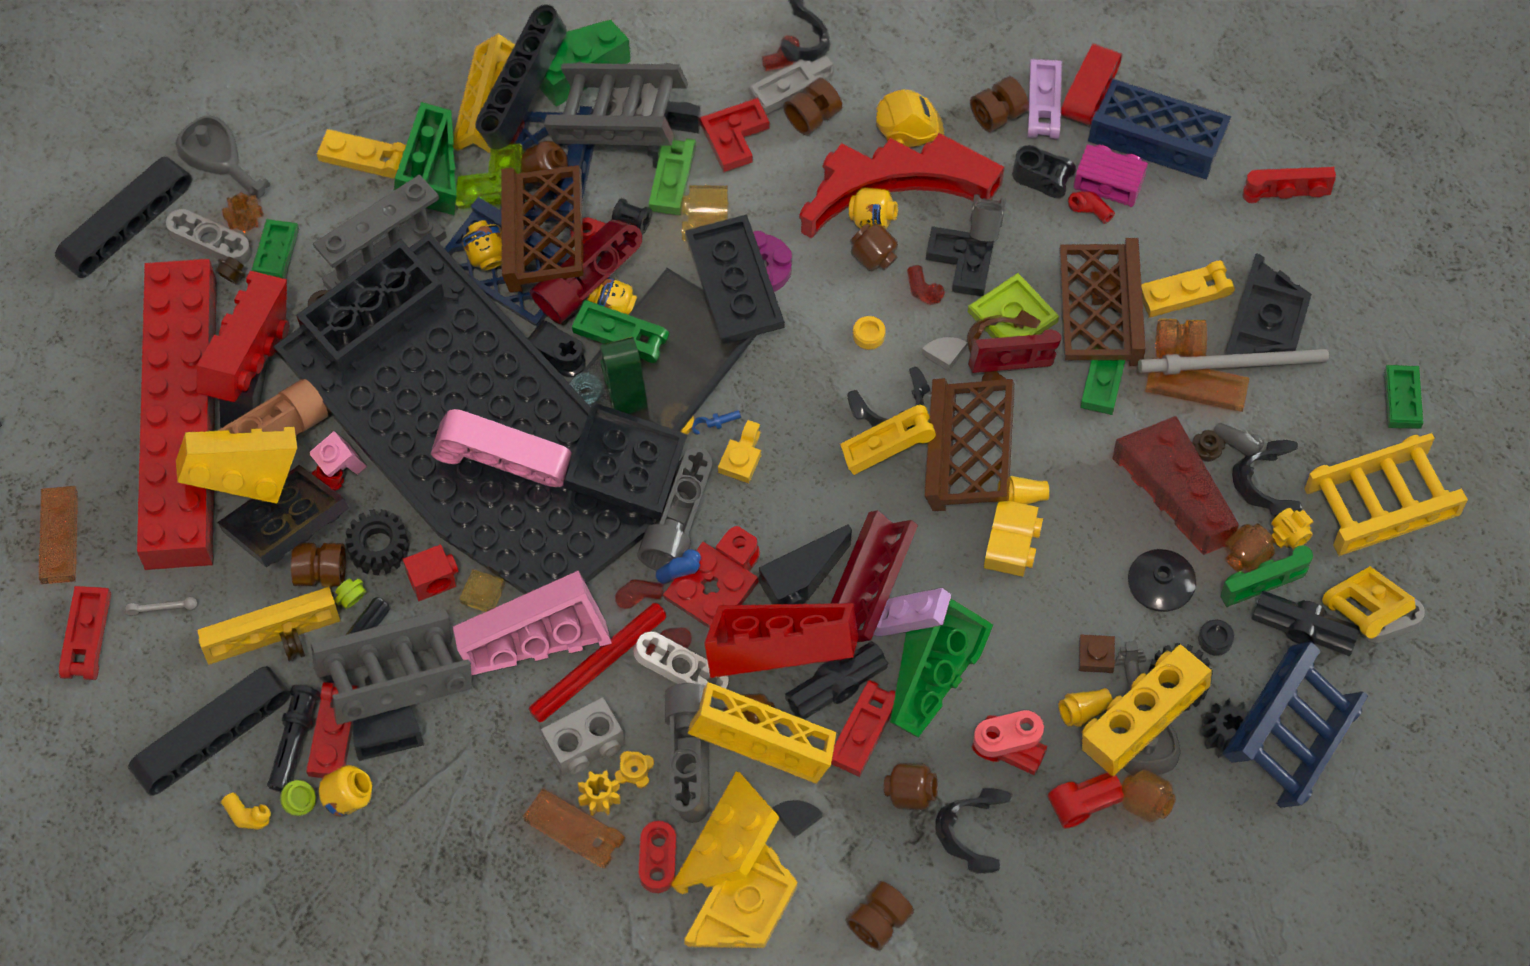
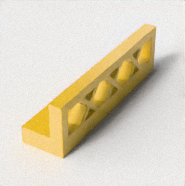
M499 33L475 47L453 135V148L457 151L472 143L488 153L496 151L487 145L476 129L475 122L515 46L514 43Z
M326 587L198 629V640L206 661L210 665L281 641L280 632L289 634L292 628L296 627L298 635L340 622V618L330 588Z
M710 682L704 687L700 708L690 722L688 734L816 784L831 766L837 733ZM714 697L722 700L729 710L723 712L710 707L711 698ZM750 711L755 713L761 723L753 724L748 722L742 712ZM781 723L788 726L793 736L786 737L781 735L775 725ZM814 736L824 740L823 751L812 747L807 737Z

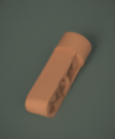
M300 379L279 392L276 396L218 431L229 430V434L251 433V429L262 428V432L284 431L283 427H294L295 435H298L326 419L328 412L316 388L308 380Z

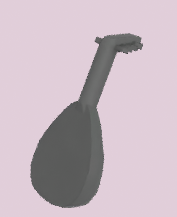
M212 115L202 116L188 124L178 135L175 144L178 155L185 163L193 168L210 173L230 174L248 191L245 197L248 202L254 197L257 199L262 197L265 189L270 186V182L266 178L255 182L238 166L239 156L231 129L220 118Z
M1127 641L1125 647H1120V652H1118L1115 660V666L1125 665L1129 690H1131L1133 682L1140 675L1138 663L1146 662L1143 648L1138 649L1136 641ZM1139 705L1138 707H1136L1141 711H1149L1152 709L1148 705ZM1169 724L1123 769L1133 776L1143 777L1161 775L1172 771L1178 764L1181 753L1180 743L1172 725ZM1120 727L1118 734L1126 733L1127 730Z

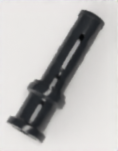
M291 686L290 694L292 698L286 713H283L281 719L285 727L272 772L267 782V787L273 791L281 792L284 786L291 782L305 732L312 728L313 720L311 716L315 703L321 698V693L308 686Z

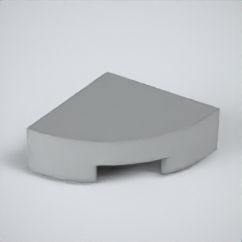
M953 337L935 339L924 346L922 355L949 371L967 349L968 342Z

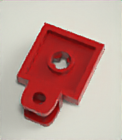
M734 526L725 533L716 545V549L703 541L696 550L701 555L700 568L694 574L675 578L663 594L664 599L710 629L718 605H742L758 584V577L750 572L760 556L757 538L743 528ZM717 581L716 585L719 591L717 593L711 591L708 595L704 594L705 587L703 585L706 582Z

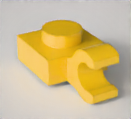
M747 420L740 442L730 439L718 465V473L749 484L761 458V450L754 448L761 434L758 431L760 428L759 423Z

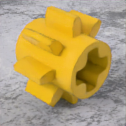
M1287 508L1273 519L1271 525L1274 527V533L1271 535V538L1280 548L1284 546L1288 548L1290 546L1294 550L1297 546L1304 545L1311 539L1313 533L1310 531V525L1314 521L1304 510L1300 512L1296 510L1294 512L1291 508Z
M606 770L602 774L595 775L590 771L586 783L578 782V790L583 793L578 798L579 805L585 806L588 804L591 816H594L596 812H605L609 815V808L612 804H620L621 802L620 795L615 793L620 789L619 780L611 782Z

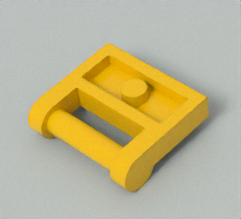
M1371 566L1330 588L1322 599L1326 607L1332 611L1337 610L1360 627L1361 633L1371 639L1378 636L1384 626L1416 609L1413 596ZM1352 597L1373 613L1367 616L1346 599Z

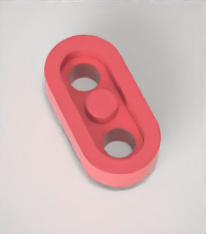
M1019 711L984 720L975 729L974 746L979 753L987 757H997L1032 748L1042 738L1044 731L1043 721L1036 713L1031 711ZM1023 723H1028L1031 725L1032 729L1029 731H1025L1020 727V725ZM993 731L997 733L999 737L996 739H990L987 737L986 733Z

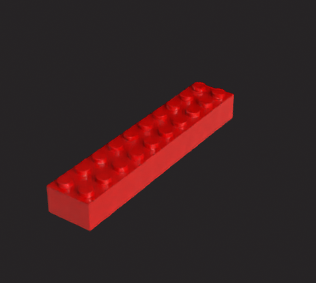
M210 259L145 263L137 553L145 570L213 565L214 490L177 482L176 459L185 433L215 431V398L197 393V364L212 337L216 335V277Z

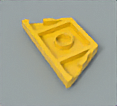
M735 772L671 886L679 894L688 893L689 886L703 883L708 888L719 885L727 880L735 881L746 878L780 818L740 772Z
M765 843L746 878L735 881L727 880L713 887L686 935L684 945L688 947L765 948L798 887L797 880L787 868L783 867L779 857L771 847L769 848Z

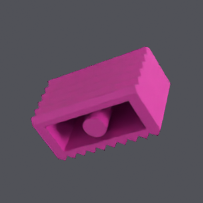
M1087 144L1076 171L1074 189L1081 190L1082 192H1095L1100 198L1104 197L1106 200L1110 199L1112 202L1116 201L1117 203L1133 207L1143 184L1148 162L1142 161L1140 157L1134 154L1122 155L1112 152L1110 148L1104 145L1093 146Z

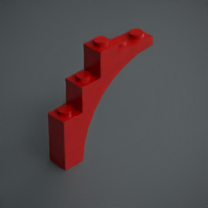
M941 133L936 136L932 143L928 141L925 144L921 154L890 138L883 148H877L872 159L841 143L835 152H830L823 162L824 180L817 189L816 197L811 203H805L799 215L801 219V233L812 239L828 221L849 208L851 197L856 195L862 188L884 189L889 192L910 190L937 191L964 197L971 201L974 200V194H977L982 199L991 200L1002 185L1004 166Z

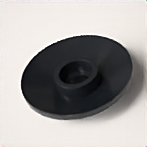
M1154 549L1141 554L1134 560L1129 569L1128 585L1132 595L1141 605L1154 611L1168 612L1177 610L1190 601L1196 588V575L1191 564L1180 554L1166 549ZM1158 572H1165L1169 577L1161 578Z

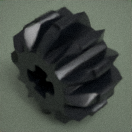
M1230 698L1225 701L1224 707L1215 703L1211 707V713L1207 712L1203 716L1202 722L1204 726H1202L1200 731L1201 736L1208 738L1205 744L1207 749L1218 748L1216 754L1218 758L1223 756V752L1248 712L1244 711V701L1240 702L1238 707L1233 706Z

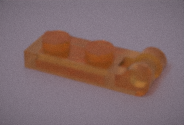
M544 788L523 815L524 822L601 868L608 866L612 860L610 855L615 848H620L626 839L618 830L607 827ZM596 837L603 840L599 847L591 845Z

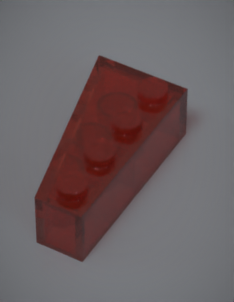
M1177 416L1116 439L1112 459L1119 466L1123 465L1131 474V479L1154 498V503L1161 511L1165 510L1174 519L1175 526L1203 555L1234 543L1239 523Z

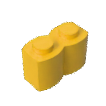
M1013 501L998 502L985 556V569L1024 577L1026 567L1033 568L1037 548L1030 546L1033 537H1040L1043 518L1037 517L1039 507Z

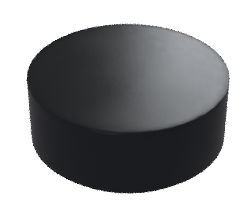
M1217 619L1206 622L1201 627L1198 636V642L1202 650L1214 656L1227 653L1234 641L1232 627L1228 623Z

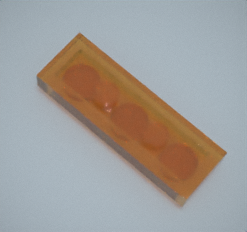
M1210 369L1182 370L1179 374L1165 375L1163 372H1149L1145 392L1243 412L1250 378Z
M75 486L41 489L39 580L41 584L76 582L78 492Z

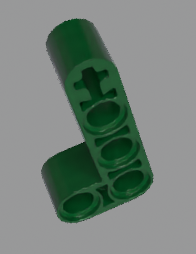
M634 337L600 345L602 355L600 365L613 409L627 414L648 409L641 361Z

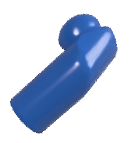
M685 550L682 557L674 558L657 569L656 579L662 584H667L675 578L696 573L700 568L701 555L696 550Z

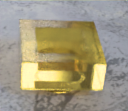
M472 569L461 593L460 602L463 605L484 612L494 609L505 587V581L502 578Z

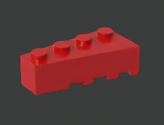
M854 603L718 605L704 642L710 678L853 658L859 639Z

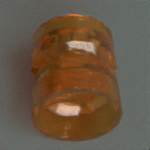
M1158 319L1156 329L1157 359L1163 358L1164 355L1178 354L1179 357L1206 356L1207 325L1205 320L1187 319L1184 324H1180L1177 319Z

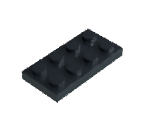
M747 214L685 230V238L722 345L785 328L784 319Z

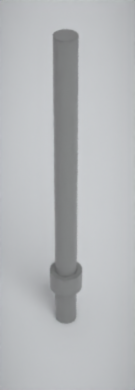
M1327 349L1196 357H1179L1178 354L1164 355L1161 359L1139 360L1138 370L1140 373L1163 372L1165 375L1179 374L1182 370L1328 362L1329 352Z

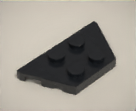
M1257 253L1253 260L1226 355L1296 351L1312 294L1302 286L1294 284L1290 277L1281 270L1278 272L1274 271L1264 263L1265 258Z

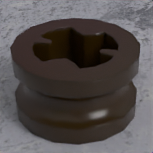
M296 627L292 628L289 634L279 633L289 662L293 661V657L296 655L301 656V658L305 657Z

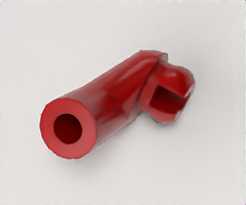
M1073 192L1068 197V204L1071 210L1079 213H1094L1104 224L1109 222L1115 215V212L1095 192Z

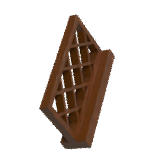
M579 165L516 174L514 167L501 169L502 276L509 293L522 291V284L584 276L582 182ZM573 177V183L566 190L563 191L556 186L562 178ZM541 183L543 186L533 195L525 191V184ZM551 190L558 197L547 206L540 199ZM567 201L574 208L563 217L556 210ZM535 205L543 210V212L532 222L525 217V214ZM551 216L559 221V223L548 233L540 226ZM568 227L574 232V235L566 243H563L556 237ZM534 232H537L544 238L532 248L526 244V240ZM550 243H553L560 249L548 259L541 252ZM566 254L575 258V266L561 268L557 263ZM535 258L544 263L538 271L526 273V266Z
M1125 238V244H1060L1065 360H1129V366H1138V361L1144 359L1146 349L1139 238ZM1067 255H1080L1087 261L1079 269H1076L1067 261ZM1103 255H1118V262L1111 269L1101 263L1099 259ZM1092 265L1104 274L1095 283L1083 274ZM1076 279L1088 287L1079 297L1069 289V285ZM1108 279L1120 287V290L1112 297L1100 288ZM1093 293L1105 301L1097 310H1094L1084 302ZM1078 306L1090 315L1081 325L1070 317V313ZM1109 307L1114 308L1121 314V318L1114 324L1102 316ZM1095 320L1107 329L1098 339L1086 330ZM1079 334L1091 343L1087 349L1072 350L1071 342ZM1113 334L1123 342V349H1109L1103 342Z
M945 378L932 379L929 423L933 425L936 436L932 441L928 442L925 498L932 511H946V505L1009 501L1015 390L1013 379L948 384ZM1006 390L1005 398L996 406H993L986 400L994 391ZM971 393L975 398L963 409L956 404V394ZM982 403L990 412L977 422L969 414ZM995 417H999L1004 422V427L993 436L985 427ZM963 419H966L973 427L960 438L954 433V428ZM981 432L989 440L979 450L975 451L967 443ZM996 445L1002 451V456L991 465L983 456ZM964 448L972 456L958 467L952 462V457ZM979 461L987 470L974 481L966 472ZM995 475L1001 481L1000 491L986 492L981 486ZM960 477L970 484L962 493L950 494L951 486Z

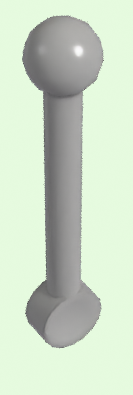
M187 597L184 601L147 605L130 603L125 606V613L127 615H137L139 612L184 607L188 610H193L197 607V600L194 597Z

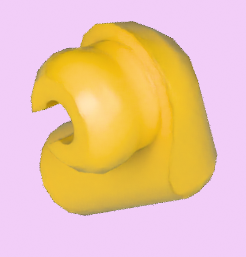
M230 793L221 800V804L234 824L239 828L260 830L270 822L271 812L265 805L260 804L259 808L258 806L245 808L236 793Z

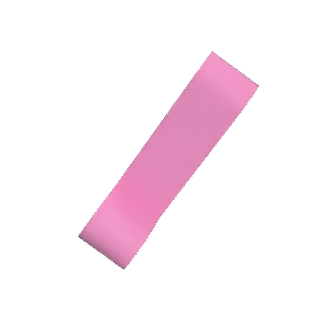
M453 409L447 411L440 422L431 455L436 460L447 464H458L463 457L547 486L561 487L565 480L572 452L562 445L462 410Z

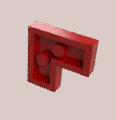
M758 98L700 117V125L723 172L752 163L753 155L744 137L770 129V121Z

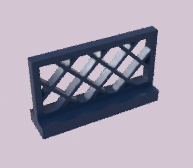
M1113 79L1098 112L1096 111L1092 119L1088 142L1104 145L1125 154H1134L1141 159L1207 180L1213 161L1230 123L1231 116ZM1117 91L1126 94L1130 99L1119 102L1114 93ZM1151 102L1157 104L1160 108L1148 111L1144 104ZM1136 106L1141 114L1129 117L1124 109ZM1117 112L1121 119L1106 114ZM1183 112L1190 118L1178 121L1173 113ZM1166 116L1170 123L1159 126L1155 118ZM1146 121L1150 128L1137 125V123ZM1211 121L1221 126L1208 130L1204 122ZM1195 125L1200 133L1189 136L1184 128ZM1176 131L1181 138L1166 133ZM1206 140L1211 148L1197 144V142Z
M580 106L579 113H576V115H590L593 113L592 106ZM526 112L519 126L510 168L514 167L516 174L522 173L520 163L523 152L532 145L538 144V141L549 134L546 128L543 127L532 135L528 131L530 122L544 123L547 115H560L563 112ZM558 144L560 147L564 145L568 150L566 155L568 166H580L583 201L595 144ZM573 177L562 178L556 186L563 191L566 190L573 183ZM532 183L525 184V191L528 192L536 186ZM550 190L540 201L544 203L551 197L555 200L558 195ZM565 201L556 212L565 217L574 206ZM534 205L525 214V217L534 221L543 210ZM551 216L546 220L559 222Z
M478 197L471 205L473 212L444 249L450 255L453 252L465 250L461 243L462 239L469 232L468 227L476 222L486 220L487 224H496L501 227V210ZM534 232L526 240V244L534 248L544 237ZM550 243L541 254L550 259L560 248ZM566 254L557 265L561 266L570 255ZM468 257L467 263L459 264L465 271L469 270L468 275L491 299L537 327L546 318V315L541 310L535 316L525 310L524 300L532 299L530 292L523 293L519 291L517 295L502 296L499 292V284H504L505 281L503 276L497 277L496 268L491 269L492 279L478 281L474 277L473 269L480 267L472 266ZM535 258L537 269L526 271V273L538 271L541 268V264L544 265V263Z

